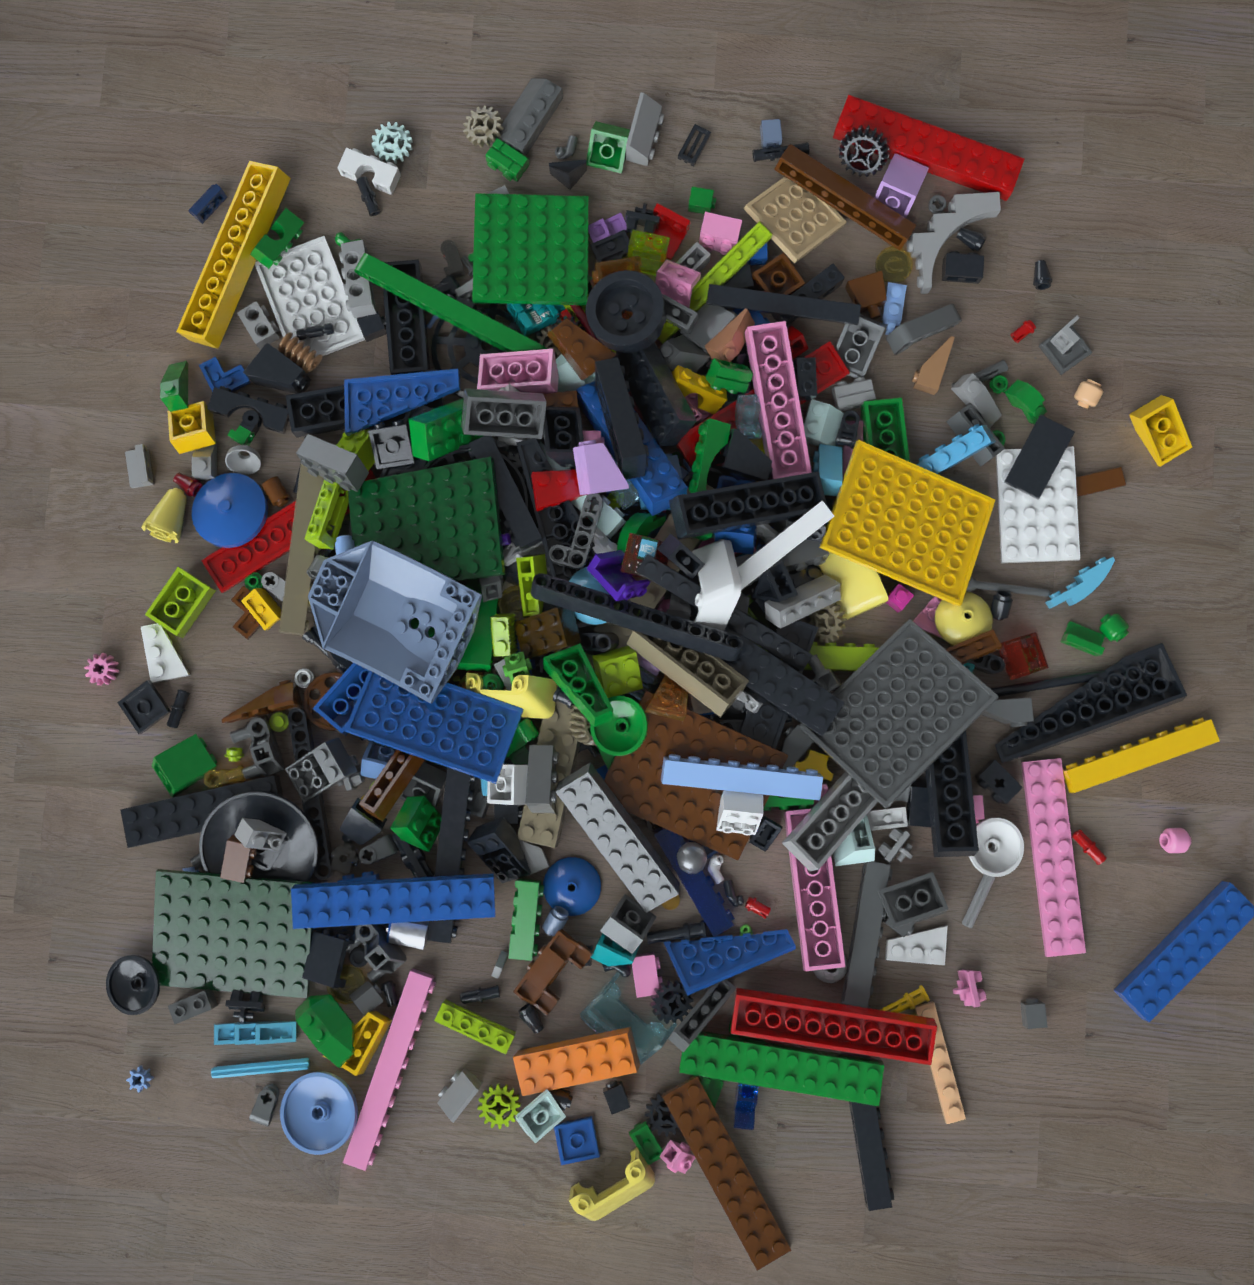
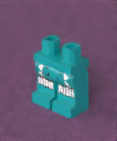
M507 304V310L514 321H517L516 324L524 336H529L550 324L556 323L557 318L561 316L560 313L565 310L563 305Z

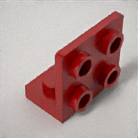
M657 203L653 210V216L660 217L659 227L655 230L652 237L643 234L639 243L672 260L689 231L690 220Z

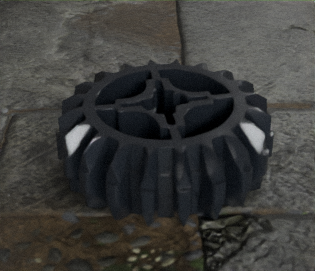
M862 125L859 126L858 130L854 127L851 132H847L845 137L842 138L841 145L839 146V158L842 159L841 165H846V171L852 170V175L855 172L858 173L859 177L862 176V173L866 177L870 175V172L875 175L877 170L881 171L883 165L887 164L890 146L886 144L887 138H882L883 132L876 133L877 127L873 131L870 130L869 125L866 129ZM855 142L856 149L851 153L850 145ZM875 150H878L879 157L873 160L872 154Z

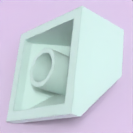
M546 1089L516 1115V1120L532 1141L537 1143L566 1116Z

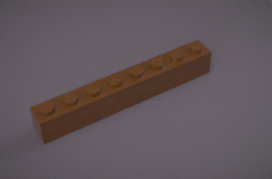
M792 144L787 147L774 169L899 251L916 227V224Z

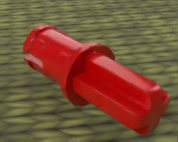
M1079 829L1072 835V838L1083 848V852L1087 853L1097 865L1102 864L1107 859L1106 855L1096 846V842H1092L1082 830Z

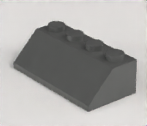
M531 78L502 123L504 130L499 131L501 137L496 136L495 139L499 138L526 156L562 101V88L547 79Z

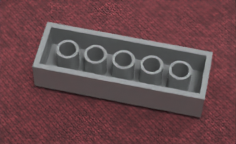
M845 771L782 844L809 871L819 870L878 801Z

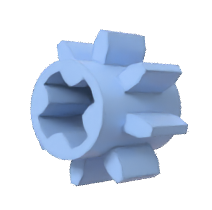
M142 1065L137 1068V1071L132 1069L130 1071L132 1076L126 1079L131 1085L129 1089L136 1088L138 1092H141L143 1087L148 1089L151 1086L148 1082L154 1078L149 1073L151 1069L145 1070Z

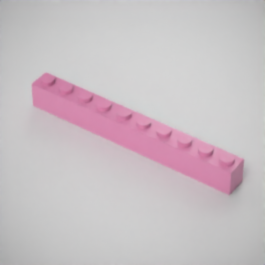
M411 969L348 1146L343 1161L344 1164L366 1171L368 1166H372L376 1157V1154L373 1153L375 1146L379 1147L383 1137L380 1134L382 1126L386 1127L390 1117V1115H387L388 1109L393 1107L396 1096H394L395 1089L400 1088L403 1080L400 1074L402 1069L406 1070L410 1059L407 1057L408 1051H412L416 1042V1039L413 1038L415 1031L419 1032L423 1022L420 1019L421 1014L426 1012L429 1001H427L428 994L433 993L436 982H433L435 977L433 975L416 969Z

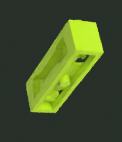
M326 480L323 481L304 539L319 549H334L336 538L338 537L349 504L347 490L345 496L339 497L340 493L344 494L345 492L342 490V487L338 483L334 482L331 484ZM330 525L335 526L331 536L327 533V531L332 530Z
M446 999L443 1001L434 1020L504 1054H507L516 1034L515 1031Z

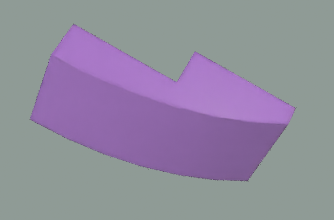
M621 213L606 220L602 218L588 225V232L593 243L622 230H625L627 233L626 222Z

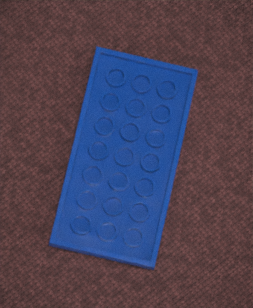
M369 670L345 732L496 784L524 709L450 683H446L433 703H429Z

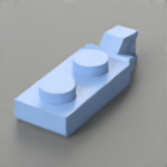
M891 282L887 284V301L883 307L881 320L883 324H887L885 335H889L895 329V326H900L907 285Z

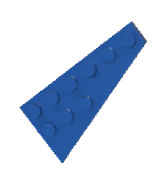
M787 929L766 931L762 934L753 935L746 933L743 936L732 937V935L707 937L694 941L664 942V946L687 996L796 949V945Z

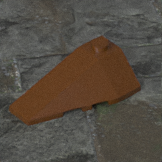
M291 680L281 681L279 686L269 689L221 719L222 723H233L302 706L298 685L291 682Z

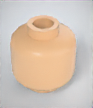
M1090 379L1082 381L1074 395V398L1078 401L1077 405L1086 409L1089 406L1095 407L1103 394L1102 385Z

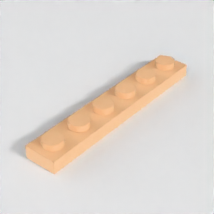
M932 1001L915 1006L916 1016L934 1018L937 1024L930 1068L945 1123L950 1124L965 1120L966 1117L935 1003Z

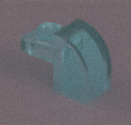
M757 394L738 395L735 409L736 429L748 439L761 438L762 435L758 420L761 407Z

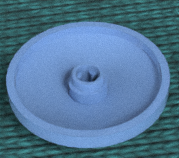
M324 1071L308 1073L296 1079L286 1090L280 1107L281 1125L288 1140L299 1150L313 1155L327 1154L344 1145L353 1134L358 1119V1106L352 1089L342 1078Z

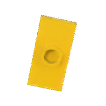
M808 750L806 758L802 762H796L793 767L798 768V771L806 772V769L818 770V773L823 776V780L832 781L833 773L827 768L828 755Z

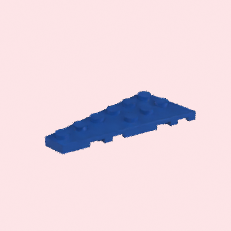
M459 369L345 379V434L347 436L459 391Z

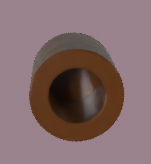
M278 476L272 477L262 484V488L273 506L278 505V507H282L289 502L290 495Z

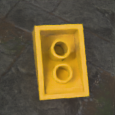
M1160 395L1129 414L1135 431L1159 467L1192 448L1174 399Z

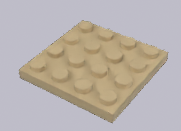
M786 177L779 180L744 207V210L756 223L760 221L772 233L773 237L771 239L794 263L847 223L833 207Z

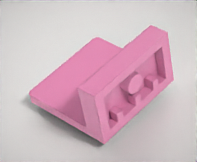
M666 260L657 271L655 283L662 294L689 308L692 289L700 280L701 272Z

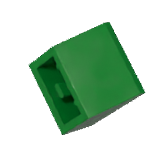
M425 796L407 797L390 828L401 840L424 851H430L440 832L442 815Z

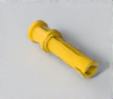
M920 985L918 989L911 993H904L903 998L880 1010L901 1013L908 1008L913 1010L916 1005L924 1001L929 1002L930 999L924 987Z

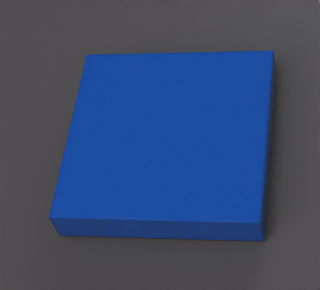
M592 1116L561 1122L554 1127L561 1165L600 1157Z

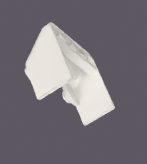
M721 539L692 551L693 554L705 563L698 572L701 591L695 598V605L698 606L699 612L694 622L724 631L740 597L742 584L732 543L730 540Z

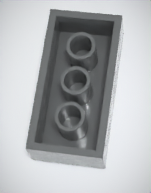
M465 388L461 423L463 433L467 435L542 439L547 401L543 393Z

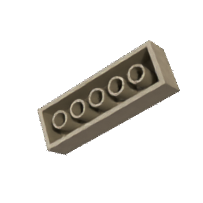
M637 631L632 632L627 642L629 647L720 717L739 697L749 682L748 679L722 659Z

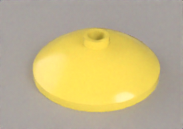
M966 592L961 606L941 600L936 608V629L940 636L953 646L992 629L993 618L991 610L987 603L974 593ZM964 614H969L970 619H967Z

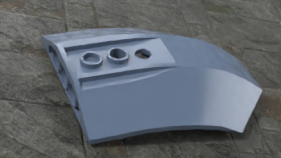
M370 541L325 559L308 594L323 649L356 663L421 699L433 703L457 669L474 633L482 594L406 555L375 541ZM413 618L419 620V626L416 629H413L410 625ZM430 627L435 629V635L432 638L428 635Z

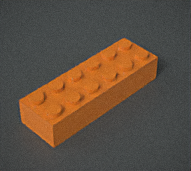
M631 1027L518 1050L513 1056L522 1096L544 1092L546 1089L550 1091L637 1073L640 1067Z

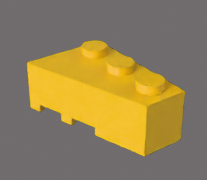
M378 1011L368 1012L354 1026V1054L341 1067L355 1076L364 1074L392 1020Z

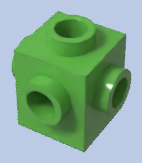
M523 652L504 657L506 665L502 666L505 677L510 678L511 684L518 675H530L529 670H532L529 658L525 659Z

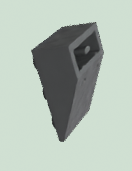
M339 737L324 742L285 769L304 803L357 772Z

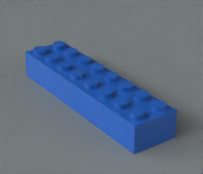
M595 381L576 389L578 405L595 431H601V437H604V444L616 461L597 395ZM639 417L638 427L639 429L642 428L644 440L642 441L644 445H647L649 457H647L648 468L645 469V476L628 480L651 515L654 516L670 508L669 500L677 495L687 494V486Z
M1221 881L1114 991L1141 1019L1150 1022L1254 917V905L1232 883Z

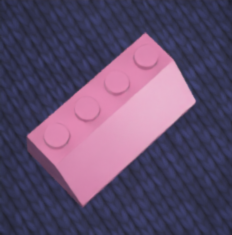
M553 349L480 354L477 389L499 391L510 383L520 392L543 394L558 392L559 376Z

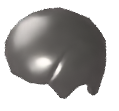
M687 842L682 845L677 853L679 867L688 874H697L702 871L707 862V855L703 846L696 842Z

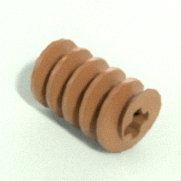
M292 332L287 333L281 340L278 351L302 368L305 373L314 370L321 362L322 355L320 354L315 357L316 350H312L309 353L311 349L309 345L304 347V341H300L297 344L299 338L297 336L292 338Z

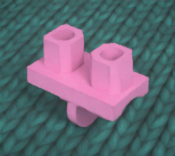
M958 970V987L953 989V994H959L960 1000L964 1001L965 1006L979 1007L980 1002L986 1000L985 991L976 987V983L982 981L981 972Z

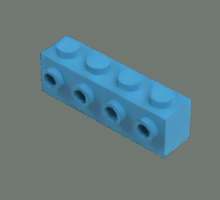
M976 424L968 429V434L964 436L960 434L951 439L953 443L948 446L943 444L935 449L936 453L929 456V454H926L919 458V463L916 465L940 475L996 441L987 425L980 426Z

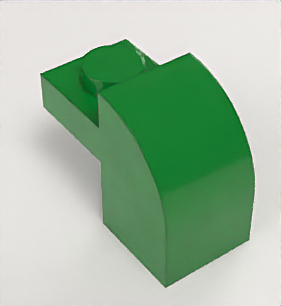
M1017 380L1004 392L1011 405L1022 409L1028 422L1031 424L1036 423L1040 414L1044 415L1047 412L1043 405L1045 401L1043 396L1026 382Z

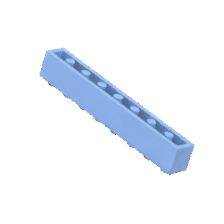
M669 754V757H663L662 784L820 800L823 776L818 773V770L806 769L805 772L798 771V768L795 767L779 769V766L776 765L759 767L757 763L740 765V762L729 760L728 763H721L719 759L714 758L702 761L700 760L701 758L689 756L688 759H684L676 754Z

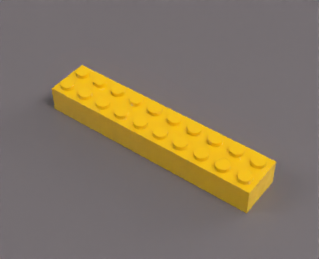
M249 161L176 331L188 340L219 349L256 262V259L250 254L262 237L268 234L291 179L279 167Z

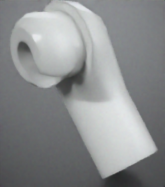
M719 854L713 855L708 865V871L716 884L725 880L719 871L724 858Z

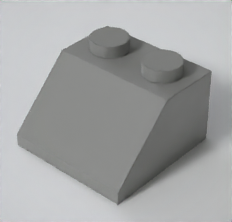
M465 1067L461 1072L457 1070L450 1079L453 1082L449 1088L445 1086L438 1094L440 1097L437 1102L453 1123L477 1094L483 1083Z

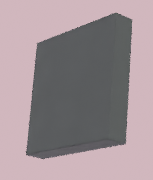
M1073 326L1070 329L1080 339L1064 354L1050 342L1058 332L1039 345L1060 375L1093 353Z

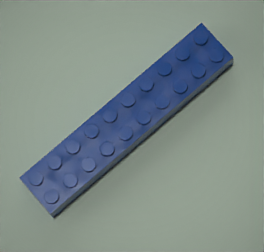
M494 873L295 884L291 888L293 929L495 917L496 913Z

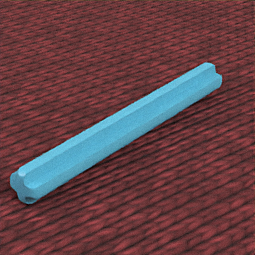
M309 1058L217 1066L211 1069L212 1078L307 1070L310 1068Z

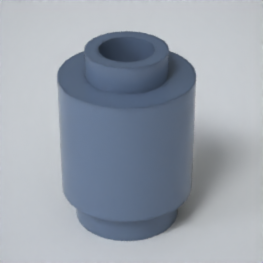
M555 906L554 909L550 910L542 925L547 935L555 936L558 930L564 928L568 920V911L560 906Z

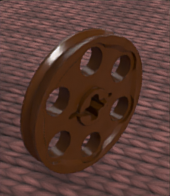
M333 672L322 674L315 678L305 691L303 705L307 717L313 724L322 729L337 730L325 718L315 719L313 717V707L330 689L325 684L326 680L329 677H333L337 682L343 674ZM313 689L320 691V697L317 700H313L310 697Z

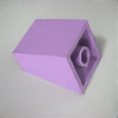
M895 153L874 198L906 218L929 168Z
M596 440L579 442V446L573 448L580 495L629 488L627 481L603 443L596 444Z

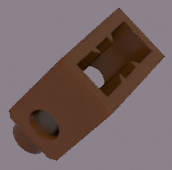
M882 271L848 281L845 289L853 304L861 305L860 313L868 311L870 318L873 320L881 317L882 314L879 307L884 306L887 301Z

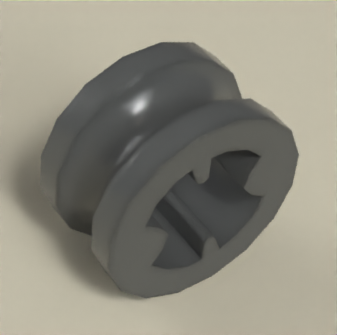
M941 195L933 196L928 204L929 210L934 214L941 213L946 207V200ZM939 201V204L942 206L937 209L933 203Z

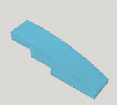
M296 1021L214 1024V1045L254 1043L259 1045L296 1042Z

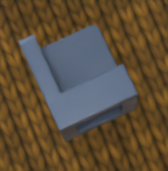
M780 119L761 121L762 149L769 148L772 145L774 147L781 146L782 132Z

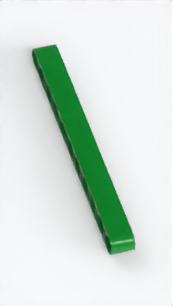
M363 253L354 269L359 276L504 352L547 349L543 345L369 254Z

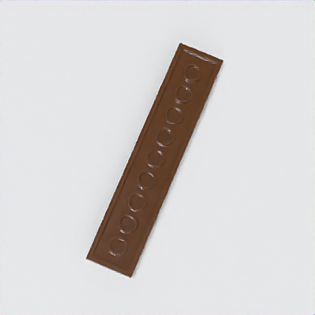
M695 1075L662 1094L666 1105L756 1270H760L792 1251L698 1077Z

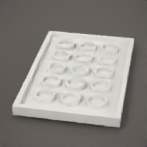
M325 236L293 247L287 253L283 251L281 253L283 257L277 266L273 264L270 269L266 268L259 261L255 262L257 272L283 337L287 333L292 332V338L297 336V329H306V327L316 325L324 326L326 323H332L334 327L333 334H324V336L310 339L306 337L307 339L298 340L297 344L300 341H304V347L307 345L311 347L309 353L312 350H316L315 357L320 354L322 356L328 355L365 340L357 318H354L352 312L347 310L346 300H348V295L346 296L344 283Z
M1074 446L1066 448L1039 500L1004 483L1021 449H1005L997 454L996 473L1001 563L1080 560Z

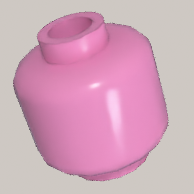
M1167 828L1160 835V845L1168 853H1184L1191 845V837L1183 828Z

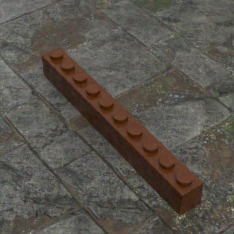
M456 669L447 683L466 689V673L483 675L485 672ZM396 750L359 805L367 813L383 821L425 759Z

